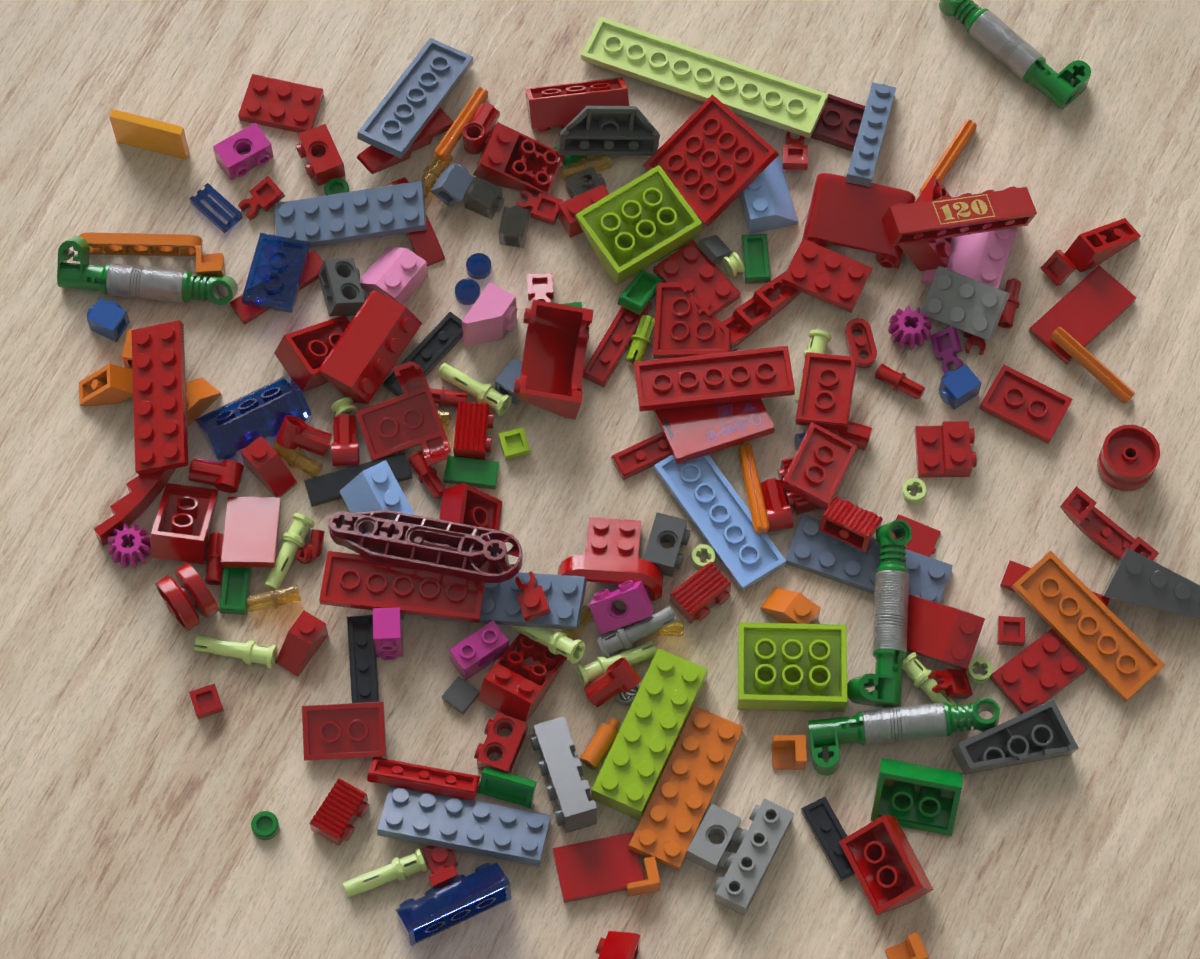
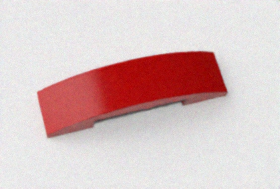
M403 177L382 187L409 182L406 177ZM426 215L427 230L408 232L406 234L411 242L413 252L427 261L428 267L445 260V256Z
M1077 486L1061 504L1060 508L1089 539L1117 560H1120L1126 548L1152 561L1159 554L1158 551L1139 536L1134 539L1095 507L1097 502Z

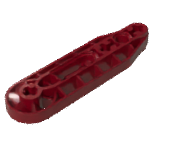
M390 510L357 513L339 511L331 515L328 522L330 536L337 545L344 546L374 562L487 583L508 581L518 574L523 565V552L519 541L512 534L500 530ZM506 542L514 545L508 552L505 545ZM508 555L519 557L515 564H509Z

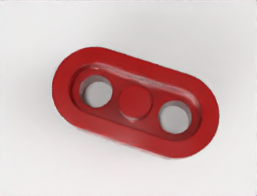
M861 318L850 320L845 329V338L850 356L857 357V367H871L877 357V349L871 326L866 320ZM860 332L862 335L855 336L853 333ZM864 354L868 358L862 359L859 355Z

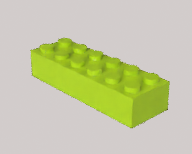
M657 649L591 789L592 800L637 820H641L692 708L695 706L707 680V668L662 649Z

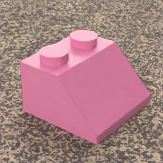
M387 247L360 278L361 288L368 293L376 290L403 305L428 276L427 261L407 248Z
M489 282L462 320L464 345L469 347L504 339L508 332L512 333L518 324L516 296Z

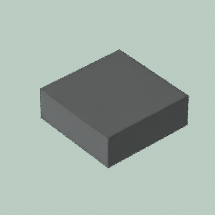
M717 235L700 239L697 244L698 248L712 263L721 261L726 256L729 258L732 253Z
M458 676L442 695V700L464 715L478 698L480 691Z

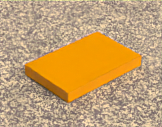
M112 109L109 118L116 142L187 160L190 152L182 126Z

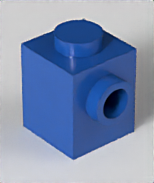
M100 298L96 305H92L87 312L90 330L115 342L119 340L130 323L126 310L111 300L107 302Z
M965 364L956 371L950 370L942 376L939 395L945 404H950L955 410L978 395L982 383Z

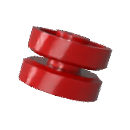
M1122 425L1114 428L1106 436L1097 459L1098 472L1101 478L1110 487L1120 491H1135L1144 487L1151 480L1160 458L1159 443L1155 436L1146 428L1137 425Z
M187 562L175 570V576L179 585L169 576L164 577L155 585L170 613L188 632L200 624L196 610L203 617L209 618L219 611V607L204 581Z

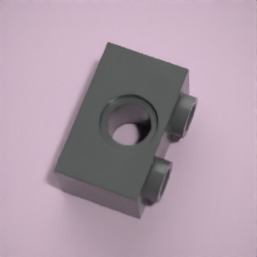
M656 513L643 559L656 564L661 569L663 575L673 577L675 568H681L684 554L680 553L682 545L687 546L691 530H687V520ZM664 542H670L674 546L672 548L666 549L663 548L661 544Z

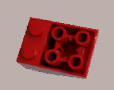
M497 122L487 139L473 175L496 186L519 191L526 190L537 195L539 192L549 195L564 155H558V150Z
M934 176L916 201H932L944 196L952 197L947 192L945 186ZM952 237L899 246L919 271L938 269V266L945 268L948 266L949 256H951Z
M520 633L484 677L477 700L504 715L527 722L538 708L567 657L561 654H552L547 646Z

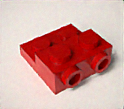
M943 421L942 426L915 427L918 478L970 477L972 468H976L977 456L976 452H971L970 444L975 442L974 428H969V421Z

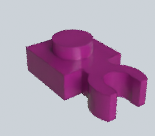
M951 326L930 335L936 359L944 360L942 363L944 373L951 370L953 363H955L956 369L964 365L963 361L957 358V354L963 350L955 327Z

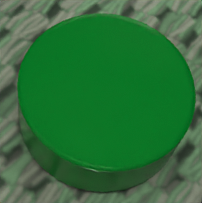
M341 178L329 180L324 187L325 195L350 192L348 183Z
M262 811L253 817L251 828L253 834L258 839L270 840L277 835L279 822L272 812Z

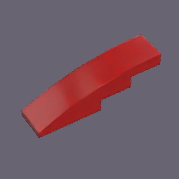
M440 107L402 158H398L370 145L358 154L357 159L373 175L410 159L413 151L431 144L433 137L448 131L454 121Z
M785 272L756 290L750 300L737 307L733 315L722 322L731 331V349L761 328L801 293L782 284Z
M176 468L138 475L126 483L129 494L112 504L110 508L113 516L94 528L96 536L103 546L108 543V537L115 536L114 528L122 531L124 523L129 527L147 510L162 492Z

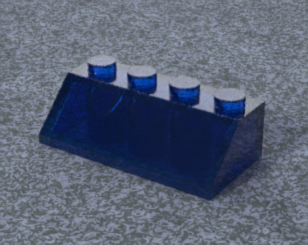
M286 375L195 419L215 457L218 460H226L234 457L237 451L247 447L260 436L263 438L277 436L285 416H296L305 422L312 413L301 388Z
M497 862L491 865L490 863H485L477 867L474 873L466 877L465 875H459L453 878L450 884L440 888L437 886L431 888L424 893L425 896L417 900L411 898L402 902L399 905L400 908L396 909V914L410 945L413 946L512 899L511 885Z

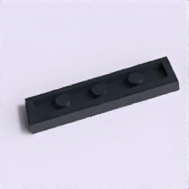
M449 312L401 364L412 361L420 365L426 377L462 339V320L452 312ZM393 372L383 382L384 387L396 396L403 395L400 383Z
M405 452L304 480L311 507L341 499L342 496L339 491L362 471L385 460L397 482L412 479Z
M373 615L347 617L352 703L379 702L377 656L373 640Z

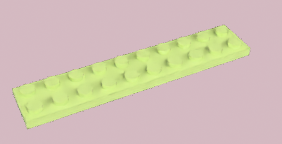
M603 17L599 18L581 54L582 61L705 102L713 94L734 113L807 138L811 137L828 100L827 93Z

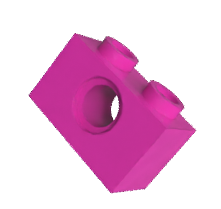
M257 123L248 126L213 146L215 158L230 180L244 176L252 168L264 165L270 158L274 157L271 143ZM242 152H249L248 154L241 155Z
M629 580L618 586L619 589L610 592L608 589H604L593 595L594 598H592L588 606L600 634L651 616L654 609L642 580L636 583L633 580ZM620 600L624 602L626 609H618L614 601Z
M400 607L373 609V640L377 658L395 660L398 657H404L403 623Z
M492 620L450 648V661L466 681L499 659L508 649L509 640L494 620Z

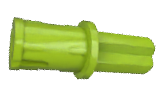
M649 315L641 317L635 335L631 336L632 344L625 359L630 364H632L635 355H637L635 362L642 361L647 346L651 344L649 339L654 328L655 319Z

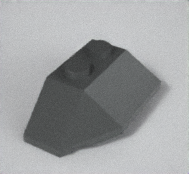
M586 106L560 132L558 155L652 156L658 150L660 134L636 106Z

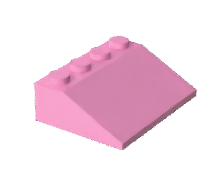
M1018 227L952 237L951 256H949L948 266L945 268L999 289ZM937 269L924 271L921 283L931 286Z

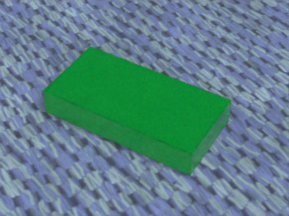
M767 234L742 235L745 284L769 283L771 275Z
M641 269L621 294L617 304L640 315L656 295L657 283H663L664 280Z
M448 456L444 483L457 485L466 483L473 487L496 489L499 462Z
M224 567L219 605L220 613L247 614L252 567Z
M484 767L478 793L531 808L537 781Z

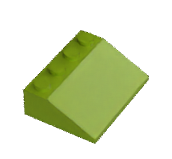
M660 165L575 214L601 265L616 286L640 272L641 269L647 268L700 236L702 226L700 219Z
M739 622L737 710L845 712L847 705V625Z

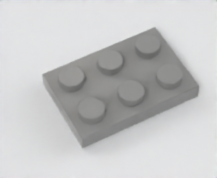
M938 266L920 314L928 313L930 318L991 341L1010 293Z

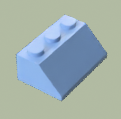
M777 157L739 195L749 234L798 224L785 174L782 170L781 160Z
M386 460L362 471L339 491L350 513L390 510L415 515Z

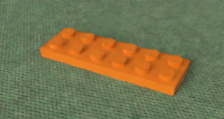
M1049 551L1013 584L1012 589L1125 703L1165 666L1052 551Z
M693 706L628 849L645 857L655 856L657 862L679 871L687 854V849L699 828L740 738L743 726Z

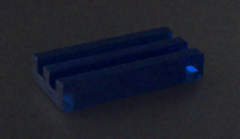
M209 183L204 185L203 190L197 191L195 197L189 198L190 203L224 234L243 218L242 213ZM208 194L211 195V196H212L220 205H222L230 214H232V215L234 216V218H232V217H231L228 213H226L218 204H216V203L208 196ZM203 199L210 207L213 208V210H215L220 216H222L228 223L224 224L200 201Z

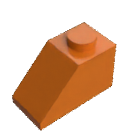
M111 363L79 382V405L83 407L120 404L133 396V370Z
M203 377L186 382L187 428L221 396V392Z
M775 587L760 606V609L779 623L815 624L819 619L821 607L799 592Z

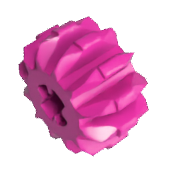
M909 305L905 311L898 308L896 314L892 315L889 321L888 332L892 334V342L900 341V348H903L906 344L909 345L911 350L914 349L915 344L922 347L924 341L928 340L931 335L932 323L928 321V313L920 314L919 307L915 311H911Z
M125 523L122 531L114 528L115 536L108 537L110 546L107 548L108 554L112 555V561L115 564L120 562L121 567L124 569L129 563L135 569L137 567L136 562L140 561L145 564V556L151 555V538L147 537V530H139V526L136 523L131 529Z

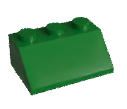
M881 758L870 821H874L886 814L896 817L902 827L952 836L962 790L963 773Z

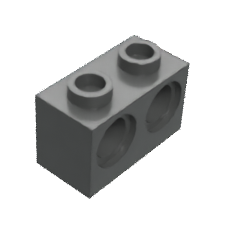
M354 258L325 259L318 271V276L328 315H356L366 300V294L361 288L360 271L355 266Z

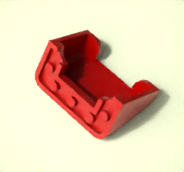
M831 173L818 174L802 240L806 239L822 247H826L827 243L875 253L876 260L882 267L899 269L903 250L899 245L891 246L882 218L890 206L896 203H902L903 205L912 204L916 200L915 196L909 191L871 183V186L867 187L845 182L846 177Z
M534 299L530 309L525 308L523 323L527 324L521 373L520 378H515L513 393L518 394L517 399L561 417L576 420L582 403V378L586 348L589 340L590 323L592 324L594 310Z

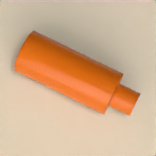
M611 717L607 724H601L580 757L582 764L590 769H597L618 734L616 729L620 722L617 719Z

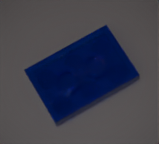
M260 233L243 292L242 303L292 313L311 247L310 242Z

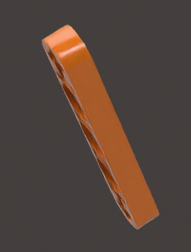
M87 232L79 235L89 244V254L196 256L195 246H201L202 249L203 242L199 236L190 234Z

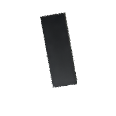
M826 797L801 808L802 815L839 881L841 882L855 875L839 841L847 837V834Z

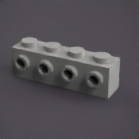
M765 798L761 806L755 805L749 817L753 821L749 829L744 828L738 838L737 843L740 844L737 853L731 852L727 859L725 867L729 869L724 877H718L713 887V891L716 892L715 902L745 916L793 821V812Z

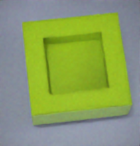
M524 427L498 433L505 461L530 454V447Z

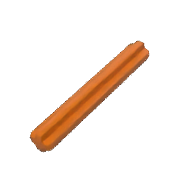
M478 87L435 149V159L444 162L463 136V127L472 120L480 104H484L487 100L488 91L486 89Z
M970 119L964 121L922 185L919 194L922 193L930 179L934 176L942 183L976 131L977 124Z
M1058 327L1051 334L1050 337L1123 403H1127L1134 396L1135 393L1062 327Z
M743 443L738 448V455L754 531L757 534H766L770 526L753 446Z

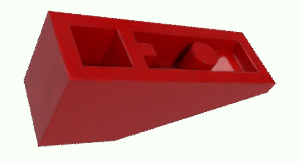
M1126 218L1079 234L1065 252V255L1081 273L1098 266L1137 241L1141 235Z

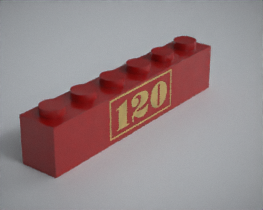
M1013 186L1001 191L987 190L980 194L972 195L971 193H965L953 198L944 196L932 201L918 200L912 204L903 205L902 203H896L888 208L882 218V222L891 246L1028 226L1037 212L1028 188H1016Z

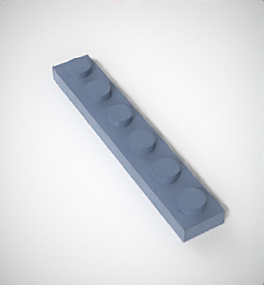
M872 82L845 182L867 187L871 186L896 87Z

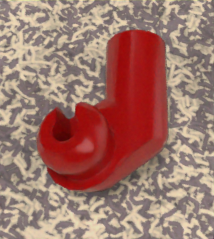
M312 529L310 543L299 549L296 553V558L300 563L308 564L322 554L325 531Z

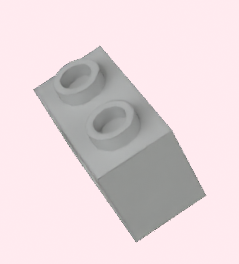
M711 804L687 849L686 859L716 873L719 866L724 868L731 854L727 850L732 842L737 843L743 830L740 828L741 818ZM719 835L724 841L721 844H713L709 841V837Z

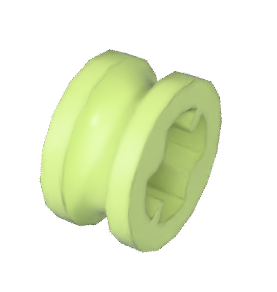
M732 253L730 258L727 256L722 258L724 268L731 278L736 277L737 273L742 274L745 272L744 265L737 253Z
M350 397L341 398L331 406L332 412L336 413L335 417L339 416V414L353 416L357 408L355 405H352L353 400Z
M918 478L908 479L903 485L902 495L904 499L914 504L924 500L926 495L925 483ZM917 486L918 491L921 490V493H916V496L910 495L911 491L907 492V489Z
M699 545L693 550L692 564L697 570L702 569L709 562H712L714 565L715 551L711 546ZM701 553H706L708 559H706V563H702L700 558L696 556L701 557Z
M982 657L973 659L967 670L969 680L975 684L986 683L990 679L992 665L987 659ZM975 666H977L979 669L982 667L985 668L984 676L981 673H974L976 668Z

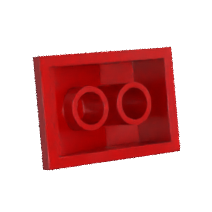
M345 315L286 334L280 341L274 354L301 393L329 382L318 369L350 324Z
M166 483L151 532V558L204 564L216 508L218 489Z
M908 595L906 651L916 652L923 657L967 671L985 618L957 608Z

